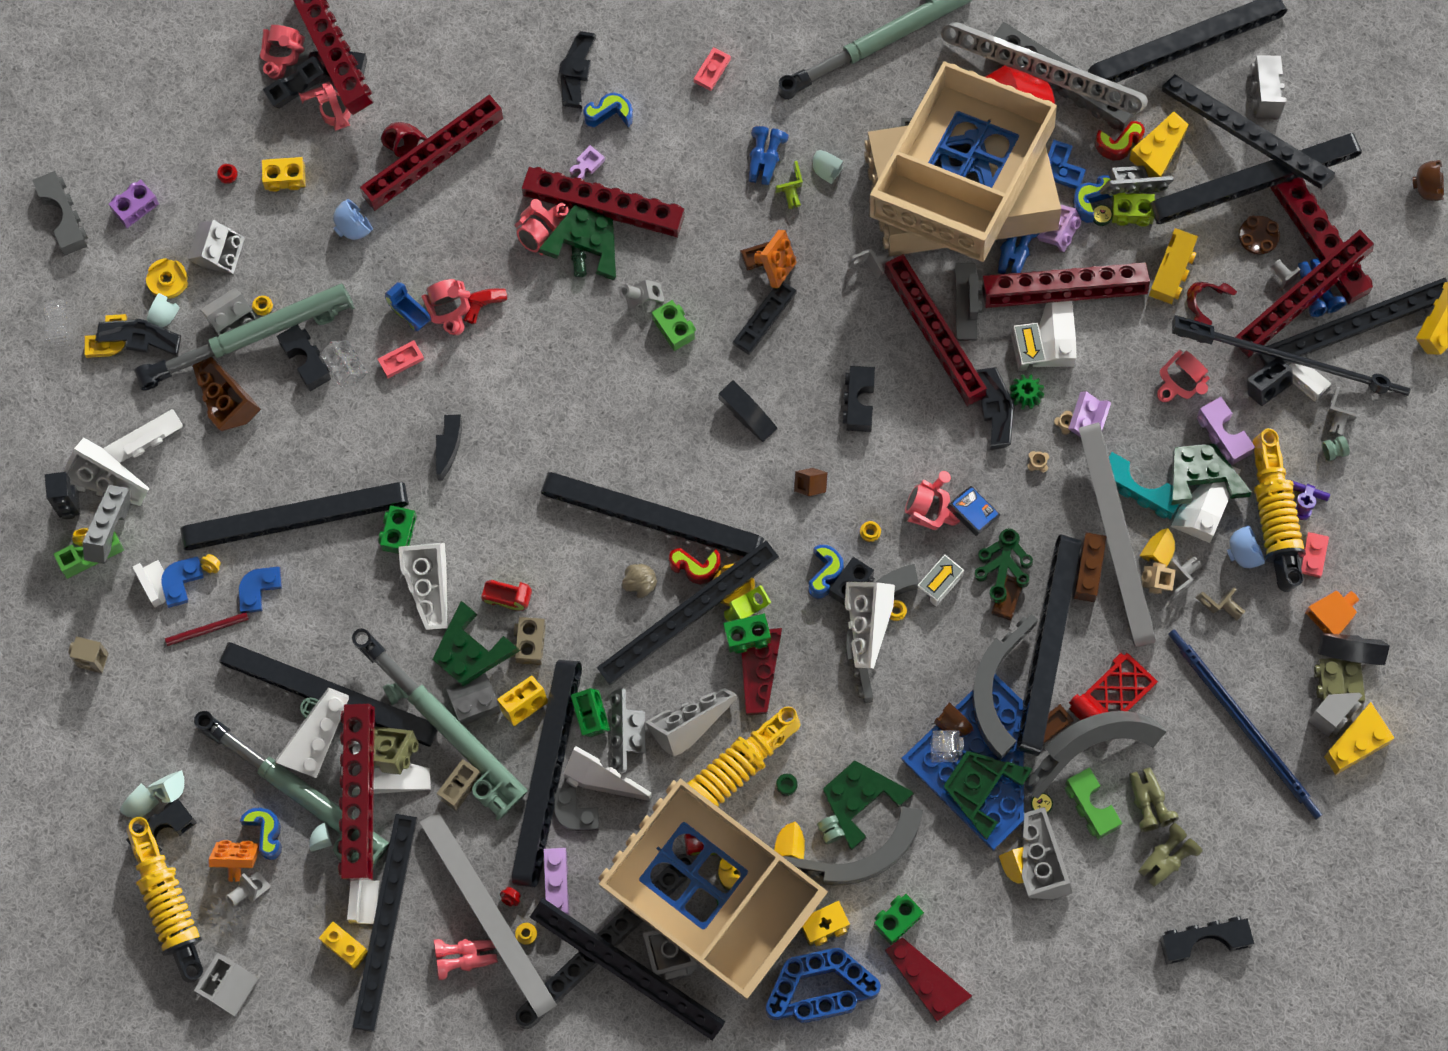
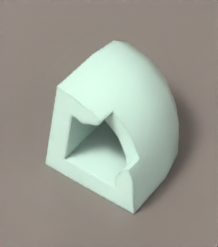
M818 150L813 156V168L818 176L832 184L843 168V161L826 151Z
M158 293L149 310L147 321L163 328L170 324L180 307L176 303L167 302L168 297Z
M182 770L165 776L149 785L147 789L150 794L163 799L162 802L170 803L179 798L184 789Z
M141 783L124 801L120 813L132 818L142 817L149 813L159 801Z
M326 823L317 826L312 832L309 840L311 852L332 846Z

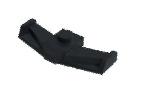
M580 31L576 35L565 59L560 63L559 74L561 78L562 104L565 107L582 109L580 81L588 82L591 60H586V57L596 39L595 33Z
M136 318L135 320L99 322L95 344L127 341V350L147 353L148 345H151L178 357L181 335L154 325L147 320Z
M997 367L978 369L976 372L987 388L986 395L988 398L981 399L984 421L992 420L990 450L1006 448L1011 445L1013 412L1015 410L1013 399L1010 397Z

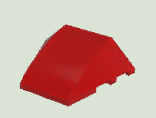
M1005 65L986 76V78H992L998 83L1006 86L1010 85L1019 91L1031 93L1037 98L1049 100L1055 104L1054 95L1048 81Z

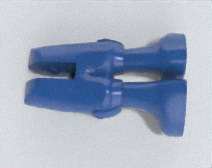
M756 126L752 128L751 132L752 137L756 139V147L750 153L749 182L756 183L759 171H762V184L769 185L776 163L779 161L777 148L779 144H784L788 141L789 135L779 129H771L769 147L767 152L764 153L769 129L764 126Z
M1040 233L1021 236L1018 247H1015L1017 237L1007 238V241L1000 247L1001 255L998 273H1006L1009 261L1014 262L1011 273H1020L1026 258L1030 256L1028 245Z
M1319 258L1310 260V266L1307 261L1298 263V267L1301 269V279L1321 263ZM1330 288L1322 295L1324 302L1319 297L1309 307V313L1312 317L1323 316L1326 311L1328 314L1336 312L1346 305L1345 298L1342 296L1334 297Z

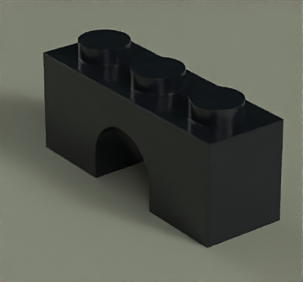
M312 56L297 66V71L284 79L279 78L263 89L274 107L280 109L298 97L299 93H304L329 76L319 59Z
M297 324L276 336L289 359L296 355L307 357L306 363L297 368L310 392L331 380L329 373L332 370L326 361L322 362L319 358L321 353L317 346H312L308 341L311 337L305 328L301 330Z
M850 366V373L845 374V385H849V392H844V404L848 405V411H843V424H847L846 431L871 432L873 406L863 405L857 398L863 393L874 392L875 367Z
M66 471L44 474L46 498L57 515L63 519H73L75 515H80L79 492L75 485L70 484V477Z
M179 799L166 804L161 813L158 815L154 814L147 819L156 843L157 834L164 828H172L181 836L197 824ZM143 827L136 828L133 831L135 833H142ZM128 837V838L126 839V841H127V842L130 844V846H131V842H130L129 837Z

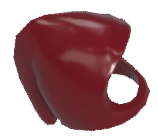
M405 122L389 124L381 135L382 144L394 151V154L399 158L414 149L420 140L425 141L428 139L418 128ZM403 138L404 146L397 147L400 139Z

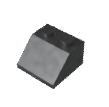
M486 673L465 686L457 683L446 687L458 721L463 726L501 712Z

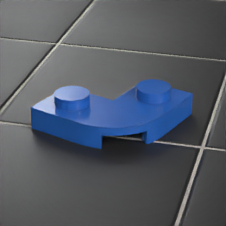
M1053 140L1048 157L1054 181L1058 184L1077 189L1082 183L1086 169L1067 163L1072 151V145Z
M198 556L174 562L163 572L161 584L168 608L188 603L183 583L204 578Z
M279 566L255 569L248 572L242 578L239 585L241 613L263 611L261 591L282 589L281 569Z

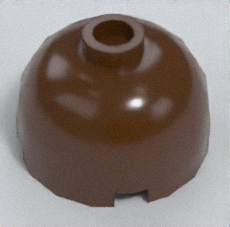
M1441 160L1422 164L1417 170V175L1412 178L1413 189H1417L1423 199L1429 201L1444 200V176L1440 172V167H1442Z

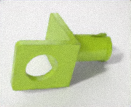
M797 161L793 163L797 181L775 187V193L785 192L789 209H793L794 204L795 208L801 206L796 189L802 187L803 180Z
M760 585L747 594L729 603L731 608L724 611V617L728 622L734 621L737 618H747L770 605L771 601ZM756 593L762 596V604H758L755 601L754 596Z

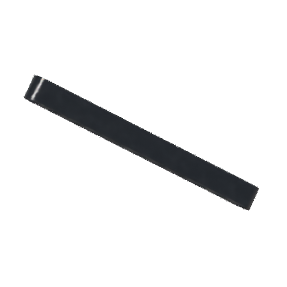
M1255 0L1099 61L1088 69V73L1117 83L1277 20L1284 16L1288 9L1282 0ZM1096 84L1097 88H1102L1100 85Z
M1349 133L1300 150L1327 168L1354 159L1362 154V149L1354 133ZM1270 160L1152 201L1149 207L1158 225L1299 178L1300 176L1276 161Z
M553 472L547 473L541 489V494L546 497L743 557L764 541L763 537L748 531Z
M396 482L182 526L180 532L183 549L195 550L387 511L390 509V506L402 508L409 505L405 483Z
M1059 534L1054 547L1016 745L1017 751L1039 756L1043 747L1081 547V540Z
M231 642L227 643L219 660L220 664L306 699L312 697L320 700L328 687L349 695L347 704H371L375 707V726L413 731L418 743L431 747L438 732L424 718Z
M559 659L555 665L512 871L513 885L535 888L539 882L544 849H546L555 805L554 792L555 794L557 793L574 713L571 695L578 693L582 674V664L580 661Z
M681 854L677 857L681 861L689 862L690 865L694 862L693 858L688 854ZM669 864L652 883L669 897L688 877ZM667 876H672L675 882L672 885H666L663 883V879ZM624 907L597 935L602 938L605 936L612 939L611 944L617 947L643 920ZM624 921L628 924V927L624 931H619L616 929L618 922ZM580 951L575 954L544 984L555 1003L558 1004L598 963L586 961L584 959L585 954ZM572 967L580 969L579 975L575 977L570 976L568 971ZM556 982H562L564 989L560 992H555L552 989L553 985ZM526 1001L516 1012V1021L521 1028L530 1029L547 1013L538 1018L530 1003ZM530 1013L532 1015L531 1021L528 1023L521 1022L522 1014Z

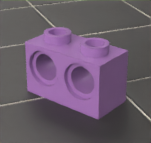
M141 179L137 183H132L121 195H116L109 203L112 212L126 228L159 205L156 196ZM139 195H145L143 198L137 199ZM123 207H129L126 211H121Z

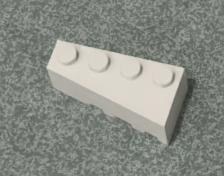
M328 687L283 751L278 755L276 763L317 778L340 722L341 711H344V705L349 700V695Z

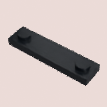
M784 281L779 288H773L733 340V345L750 355L796 295L797 290Z

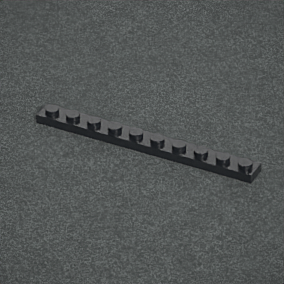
M1176 74L1162 85V92L1322 190L1335 178V172Z
M1446 277L1266 347L1297 356H1304L1433 306L1435 300L1439 299L1444 290L1442 288L1444 283L1448 281ZM1258 353L1264 366L1276 359Z
M766 540L600 664L597 669L609 685L613 684L779 559L778 554Z
M395 814L353 1029L375 1032L417 817Z
M542 898L530 915L531 919L713 1041L724 1026L725 1020L546 899Z

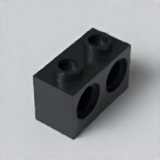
M1274 359L1247 379L1248 396L1259 405H1265L1293 384V369L1283 360Z
M853 556L830 588L829 596L845 606V595L842 591L846 589V582H874V569ZM861 572L865 577L863 579H856L854 574Z

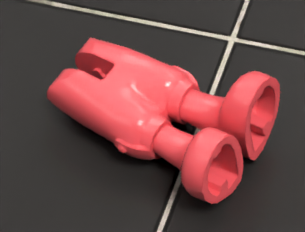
M441 939L434 940L436 958H443L453 954L463 955L456 959L436 960L439 980L446 979L448 972L456 968L470 971L474 968L498 963L497 954L480 956V951L496 948L491 940L468 941L464 939L459 941L458 945L445 944Z

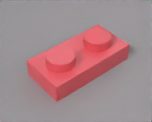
M713 47L694 77V83L712 91L730 62L731 56Z
M414 340L378 358V362L387 378L424 360Z
M1308 532L1304 548L1306 555L1302 558L1301 564L1302 574L1321 578L1329 540L1328 536Z

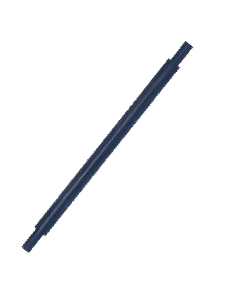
M1175 629L1172 630L1168 635L1181 650L1180 653L1222 704L1300 804L1303 803L1316 820L1323 814L1312 802L1311 796L1224 689L1191 645H1187Z

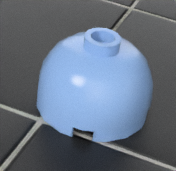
M350 199L343 201L336 208L333 215V221L336 225L334 230L340 237L345 236L351 240H358L367 236L373 228L366 216L363 218L359 212L360 208Z
M1249 525L1233 533L1229 541L1230 549L1227 550L1231 561L1236 560L1239 566L1243 568H1254L1265 564L1261 548L1257 544L1256 536Z

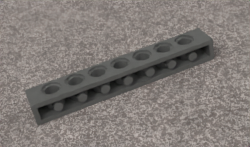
M1005 22L1001 24L993 35L1077 68ZM1005 49L1004 55L1009 58L1010 52ZM1023 56V63L1028 65V59ZM1059 70V76L1065 77V73ZM1078 77L1077 83L1080 86H1083L1084 82L1082 78ZM1048 82L1050 87L1057 90L1060 96L1070 98L1078 107L1089 110L1095 118H1102L1108 122L1109 126L1113 129H1119L1123 132L1135 115ZM1095 86L1096 91L1102 93V88L1099 89ZM1115 91L1114 97L1120 101L1121 96ZM1108 108H1114L1116 111L1112 112Z

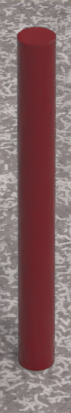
M247 612L167 637L165 641L167 646L247 621L249 618Z

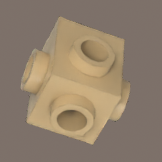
M1153 563V566H1144L1141 576L1143 588H1148L1149 592L1154 594H1162V591H1173L1176 570L1166 568V565L1161 563Z

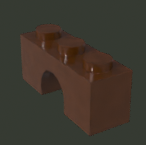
M1085 533L1074 599L1095 603L1098 595L1107 536Z

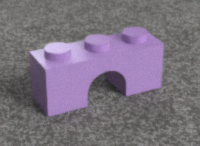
M1219 397L1201 407L1197 419L1199 424L1203 428L1206 427L1210 433L1209 438L1211 442L1218 445L1221 450L1220 452L1232 466L1250 456L1255 446L1245 431L1231 435L1223 429L1222 424L1230 420L1232 412L1222 397Z
M566 848L544 849L546 900L569 915Z

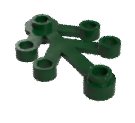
M1010 528L1000 533L999 541L988 548L981 549L978 553L979 560L987 563L991 560L992 554L1003 549L1001 556L975 570L976 580L982 582L987 579L989 573L999 567L996 585L990 589V599L994 603H1002L1007 598V591L1004 586L1008 568L1016 577L1019 587L1024 588L1029 585V576L1023 573L1010 557L1011 550L1020 558V565L1024 569L1032 567L1033 558L1031 555L1026 554L1019 545V534ZM1012 538L1013 541L1008 542L1006 539ZM986 553L988 557L983 558L981 555ZM1026 559L1030 560L1027 564L1023 563ZM980 572L985 573L984 576H978L977 574ZM1021 578H1025V579H1026L1025 582H1020L1019 580H1020ZM1001 594L1002 597L996 598L995 595Z

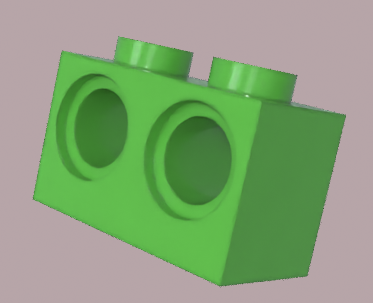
M671 300L652 312V320L673 351H676L695 339L696 328L690 320L687 321L685 319L682 307L679 304L676 305ZM667 314H672L675 316L673 319L665 318ZM679 330H683L686 332L682 336L676 334V332Z

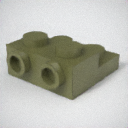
M1329 658L1319 659L1317 665H1314L1315 678L1319 679L1316 693L1317 698H1321V703L1328 695L1360 693L1362 697L1359 702L1365 701L1361 663Z
M375 727L374 766L380 767L383 773L401 775L403 769H408L410 765L411 754L416 753L419 748V743L413 731Z

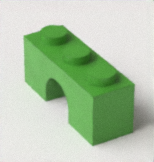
M115 531L108 558L124 551ZM72 544L54 553L59 567L67 579L98 564L97 562L84 560L83 546L74 547Z
M1090 767L1067 779L1066 787L1064 788L1066 794L1070 799L1074 798L1077 804L1075 808L1081 818L1085 817L1088 822L1086 825L1092 836L1095 835L1099 840L1121 827L1123 823L1112 805L1104 809H1098L1091 804L1090 795L1099 790L1100 784Z

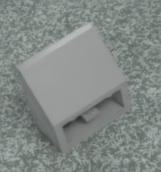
M215 220L200 222L188 260L203 268L234 274L245 237Z
M233 288L200 309L218 336L257 319L243 295L236 288Z
M1360 693L1328 695L1315 710L1309 722L1327 737L1332 733L1337 735L1361 705L1359 700L1362 695Z
M217 953L194 989V992L235 1017L258 981V978L238 964Z

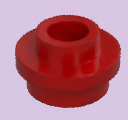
M223 164L218 169L217 176L222 183L229 184L237 179L238 172L235 166ZM226 172H230V173H231L230 176H227V177L224 176V174H225Z
M506 887L505 890L500 892L501 901L505 905L510 907L519 905L521 895L518 891L511 887Z

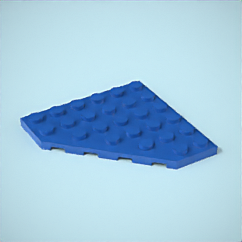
M995 674L992 685L994 707L1004 728L1017 740L1023 713V700ZM972 690L955 708L971 723L974 731L966 736L955 737L948 735L935 725L901 760L994 851L1024 822V784L1021 787L1002 775L987 797L980 811L998 822L987 840L984 839L943 789V786L966 751L999 760L986 745L977 727L973 712ZM1016 741L1015 746L1001 761L1011 762L1024 767V752L1016 750Z

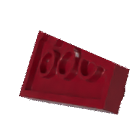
M782 628L769 629L771 643L761 649H756L755 647L748 648L747 651L741 653L746 715L768 714ZM754 630L752 633L755 636H761L764 632L762 630Z
M903 937L885 949L888 957L936 1022L972 998L969 992Z

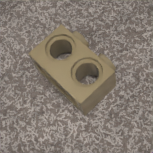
M519 617L518 624L514 625V636H517V643L514 645L520 650L512 656L515 657L516 663L542 665L545 619ZM528 627L535 629L534 633L530 635L525 634L524 630ZM529 647L533 649L530 655L522 654L524 648Z
M76 636L75 641L69 647L70 658L78 668L103 673L109 654L101 642Z
M462 759L437 792L439 800L457 811L472 791L473 785L482 777L480 771Z

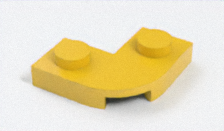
M126 314L105 315V322L127 320ZM96 335L85 336L86 358L113 356L124 348L127 341L95 344Z

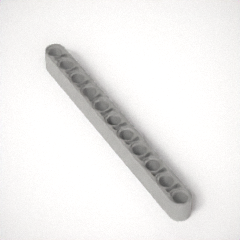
M951 23L941 30L942 39L949 44L1026 72L1125 112L1135 114L1147 106V97L1141 92L961 23ZM950 28L955 30V37L951 36ZM968 35L973 37V44L969 43ZM986 42L991 44V51L986 48ZM1005 49L1010 52L1009 58L1004 55ZM1023 56L1027 57L1028 65L1023 63ZM1041 63H1044V64L1046 65V67H1047V71H1046V72H1043V71L1041 70V68H1040V64H1041ZM1059 70L1065 73V79L1060 78ZM1078 77L1082 78L1084 82L1083 86H1080L1077 83ZM1096 84L1102 87V93L1096 91ZM1115 91H1117L1120 94V101L1115 99ZM1133 98L1139 101V108L1133 105Z
M1100 423L1079 427L1135 646L1137 648L1156 643L1155 631Z
M437 811L420 821L419 823L538 1018L555 1008L557 1004L440 813Z

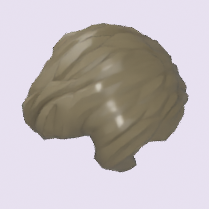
M633 564L625 569L626 577L622 581V588L625 591H637L636 596L643 598L655 589L657 577L650 566Z

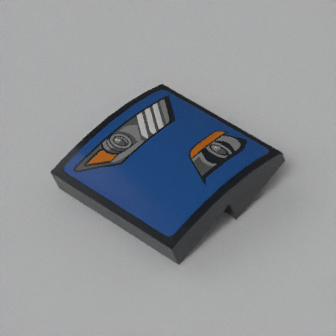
M972 486L964 490L947 506L975 536H978L1001 516Z

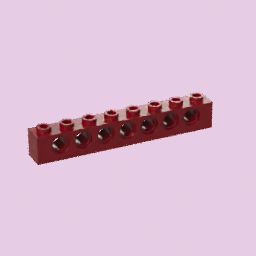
M293 0L344 106L354 115L373 104L370 97L372 91L367 84L363 83L365 77L360 69L357 70L356 66L358 63L354 56L349 54L351 48L348 43L341 38L344 34L340 27L335 25L337 20L333 13L328 11L330 6L327 0Z
M489 94L360 186L362 197L376 211L503 120L502 108Z
M529 167L522 185V194L525 197L555 205L564 203V207L569 209L577 205L611 218L614 221L677 238L685 217V209L678 204H666L656 198H644L638 193H625L619 188L610 189L600 183L595 182L592 184L585 182L578 177L569 178L559 172H547L541 167ZM543 183H550V184H551V185L548 186V187H542V186H541ZM563 188L570 189L568 192H561ZM583 193L589 194L588 197H580ZM603 198H606V199L609 200V201H607L606 203H601V202H600V200L603 199ZM623 203L628 205L626 208L619 207ZM640 209L648 210L646 213L638 212ZM660 214L667 215V217L663 219L658 218L657 216Z
M1299 177L1270 187L1320 262L1325 260L1344 243L1339 236L1338 229L1329 222L1326 211L1317 204L1315 195L1306 188L1303 178ZM1292 194H1297L1300 196V198L1296 199L1292 196ZM1307 210L1311 215H1306L1303 211ZM1314 227H1320L1322 231H1317ZM1325 243L1332 244L1333 248L1327 247ZM1360 263L1335 284L1348 305L1370 294L1373 288L1371 278L1365 275ZM1347 276L1354 277L1356 281L1349 280Z
M1359 229L1236 335L1235 338L1264 346L1372 253L1374 243ZM1240 348V350L1248 358H1250L1254 353H1256L1247 349Z
M904 254L886 262L884 273L965 404L969 406L984 398L987 391L985 384Z
M1146 262L983 276L982 293L985 308L1148 295L1150 279Z
M345 704L344 711H341V722L344 726L343 732L340 735L341 745H343V754L340 755V764L343 767V775L340 776V787L343 788V792L339 800V806L342 810V819L339 820V830L342 832V840L339 841V852L342 853V857L338 865V872L341 875V879L347 881L373 880L375 707L371 704ZM360 722V730L353 732V726ZM356 744H360V751L357 754H353V747ZM359 765V766H360V772H359V774L353 776V773H352L353 768H354L355 766ZM359 787V795L357 797H353V789ZM358 808L360 814L358 818L353 819L352 812ZM358 830L359 838L356 841H352V833ZM355 852H358V853H359V859H358V861L355 862V863H352V861H351V856H352V854L355 853Z

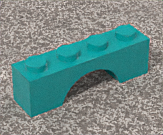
M1111 452L1109 459L1119 494L1126 498L1131 497L1137 500V504L1141 507H1149L1155 511L1157 516L1171 520L1180 505H1171L1172 485L1166 483L1155 489H1148L1138 485L1130 474V462Z

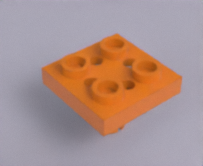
M778 230L764 250L756 251L757 253L754 255L755 263L764 265L772 288H779L797 263L786 230Z
M229 840L216 842L209 857V867H227L228 881L233 882V878H235V882H238L241 877V868H253L259 854V843H253L252 841L232 843Z

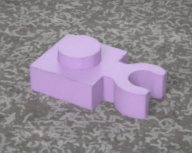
M590 145L576 159L579 165H574L570 168V175L572 176L575 172H580L581 174L578 175V178L584 179L585 173L588 171L590 174H593L603 164L605 157Z

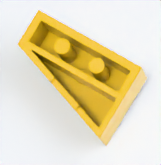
M1171 113L1131 150L1129 160L1136 166H1144L1149 178L1163 177L1186 134L1189 124L1177 113Z
M1177 228L1174 229L1151 287L1150 297L1171 305L1174 298L1179 299L1182 291L1179 285L1181 281H1186L1190 271L1186 269L1188 263L1193 264L1196 253L1193 250L1198 236Z
M1448 282L1444 283L1442 287L1444 290L1439 299L1435 300L1433 304L1435 307L1431 315L1427 316L1416 337V340L1427 354L1441 355L1448 348Z
M1370 702L1330 748L1324 758L1335 775L1389 745L1393 741L1394 736Z

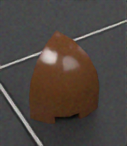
M950 702L942 710L943 713L934 721L935 725L950 736L962 737L974 731L971 723Z

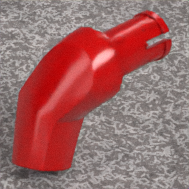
M494 288L470 294L468 298L470 310L465 314L463 321L476 324L480 308L492 303L505 302L507 300L506 290L504 288Z

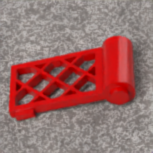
M1120 653L1112 660L1114 665L1081 696L1077 694L1070 700L1069 704L1071 706L1069 710L1080 721L1093 715L1108 712V705H1119L1120 711H1129L1158 681L1130 654L1126 653L1123 655ZM1127 660L1133 666V673L1122 672L1121 664ZM1109 676H1118L1119 686H1107V678ZM1122 677H1133L1134 687H1122ZM1137 677H1145L1150 684L1147 687H1137ZM1094 690H1104V700H1096L1091 693ZM1107 690L1119 691V701L1108 700ZM1122 691H1134V699L1132 701H1123Z

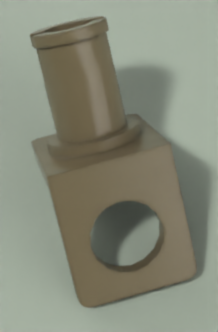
M1235 588L1229 590L1218 604L1204 592L1196 596V599L1212 613L1223 608L1235 621L1245 613V610L1231 599L1236 591Z

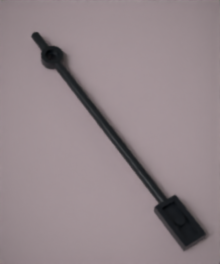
M1175 315L1172 320V334H1176L1179 337L1190 338L1210 345L1215 340L1368 384L1371 390L1377 394H1383L1389 390L1409 396L1411 388L1391 383L1382 374H1373L1370 377L1214 332V326L1181 316Z

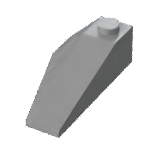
M724 688L701 697L700 703L688 704L687 702L681 705L683 709L671 713L670 710L661 712L646 721L645 724L661 748L675 757L690 748L738 697L737 694Z
M1045 807L1024 813L1022 879L1028 897L1052 900L1072 894L1071 884Z

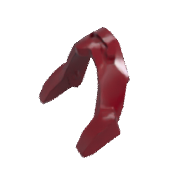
M1196 282L1187 291V305L1196 314L1195 321L1212 325V321L1197 306L1196 295L1206 286L1214 289L1221 295L1223 293L1236 295L1237 291L1226 283L1216 286L1208 282Z

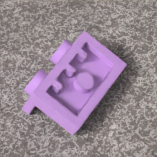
M1060 205L1059 230L1040 233L1037 238L1041 242L1057 245L1061 252H1065L1067 246L1072 241L1076 229L1080 227L1081 219L1076 208Z
M1087 391L1080 392L1068 429L1081 437L1079 427L1099 422L1103 430L1111 402L1108 400L1099 401Z

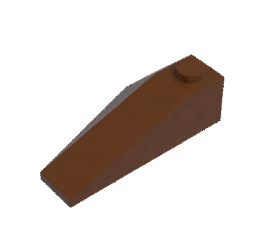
M213 357L192 365L197 383L203 393V401L208 408V417L220 431L248 424L261 410L255 401Z

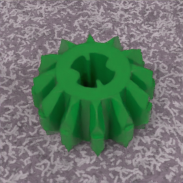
M1023 374L1020 376V380L1015 378L1013 380L1014 385H1010L1009 388L1012 392L1010 397L1015 399L1014 405L1016 406L1021 403L1022 410L1026 405L1033 409L1034 404L1039 405L1040 399L1044 398V393L1042 392L1044 385H1039V378L1032 380V374L1027 379ZM1025 389L1029 390V394L1024 393Z

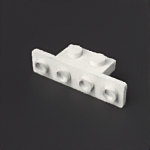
M171 409L103 449L121 463L132 456L135 458L145 452L144 449L149 446L155 447L163 442V438L181 429L183 425L175 411Z

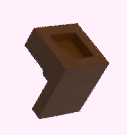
M815 468L795 471L794 492L806 496L825 493L828 472Z

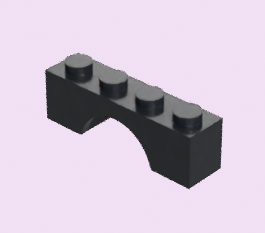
M1241 916L1230 918L1228 922L1221 924L1220 921L1209 922L1207 927L1199 928L1198 925L1185 928L1186 931L1177 932V929L1164 932L1165 935H1162L1160 938L1166 965L1187 961L1190 958L1193 945L1203 939L1220 941L1230 952L1251 948L1254 945L1248 918L1241 919Z

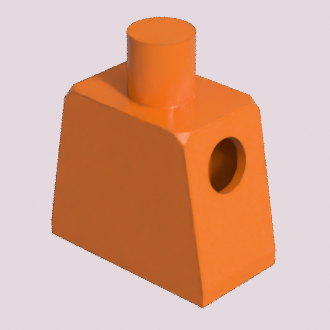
M1334 591L1310 605L1305 613L1323 633L1341 634L1356 615L1357 611L1352 606L1359 601V598L1352 591L1344 597L1338 591Z

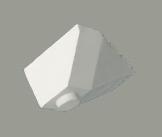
M1072 301L1046 303L1039 324L1046 362L1035 363L1033 367H1074L1076 362V337Z
M85 438L75 447L63 471H66L70 477V484L75 485L77 490L83 492L86 489L97 491L96 495L104 496L108 485L129 488L130 504L141 506L149 491V488L104 449Z
M1233 467L1234 470H1235V471L1237 472V474L1239 475L1241 469H1238V468H1236V467ZM1225 482L1200 484L1191 494L1193 498L1191 503L1182 504L1179 507L1171 527L1210 543L1230 497Z
M445 543L399 547L400 569L408 583V588L413 595L425 629L448 628Z
M846 582L845 608L850 614L848 626L849 629H852L854 640L851 645L855 668L874 669L893 609L895 585L877 582Z
M575 746L564 771V777L569 785L576 788L580 786L585 789L647 801L651 800V792L629 778L621 779V775L612 767H606L605 769L598 758Z
M410 763L408 769H403L401 775L383 773L380 767L374 766V794L431 790L430 768ZM357 765V766H355V767L353 768V770H352L353 776L359 774V772H360V766H359V765ZM354 788L352 795H359L360 788Z

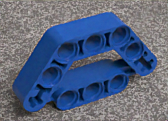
M832 948L791 957L785 962L768 999L766 1014L772 1020L794 1016L800 1023L848 1014L855 1009L858 1001L876 998L880 992L881 985L875 976L841 948ZM833 955H840L843 961L840 964H834L830 958ZM817 959L821 962V967L813 969L810 967L809 962ZM791 964H796L799 966L800 971L792 974L787 968ZM850 969H856L860 975L853 979L848 976L847 972ZM835 972L854 988V990L841 991L790 1004L800 979ZM863 976L866 977L865 980H864V982H865L867 985H869V986H870L871 984H874V985H875V986H874V990H875V991L870 990L869 992H867V991H866L867 986H866L863 982L861 983L860 986L858 985V983L861 982ZM782 984H788L791 987V991L787 994H782L778 988ZM848 997L852 1000L853 1004L850 1007H844L841 1005V999ZM779 998L781 999L779 1007L781 1012L777 1011L774 1014L772 1013L771 1006L775 1007ZM822 1002H827L831 1005V1010L823 1012L820 1010L819 1005ZM800 1007H807L810 1014L802 1017L797 1011Z

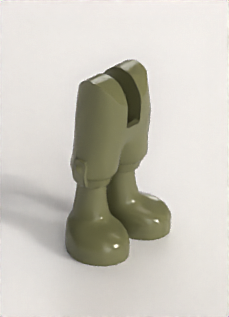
M1151 768L1143 769L1145 784H1142L1138 772L1130 773L1131 786L1135 797L1134 804L1142 810L1143 820L1139 823L1140 830L1148 832L1159 827L1151 811L1150 802L1155 806L1161 827L1176 822L1179 819L1178 813L1168 811L1164 806L1165 793L1161 790Z
M1173 823L1169 828L1170 836L1164 845L1161 844L1155 847L1154 852L1138 871L1144 877L1153 870L1152 868L1155 865L1160 868L1148 881L1153 887L1165 880L1174 871H1178L1181 866L1180 861L1190 855L1199 856L1203 852L1202 848L1189 838L1174 855L1169 856L1171 851L1187 837L1186 832L1176 823Z

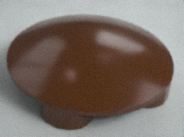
M1249 216L1239 230L1241 245L1253 254L1262 255L1271 252L1278 245L1280 239L1277 222L1265 216Z

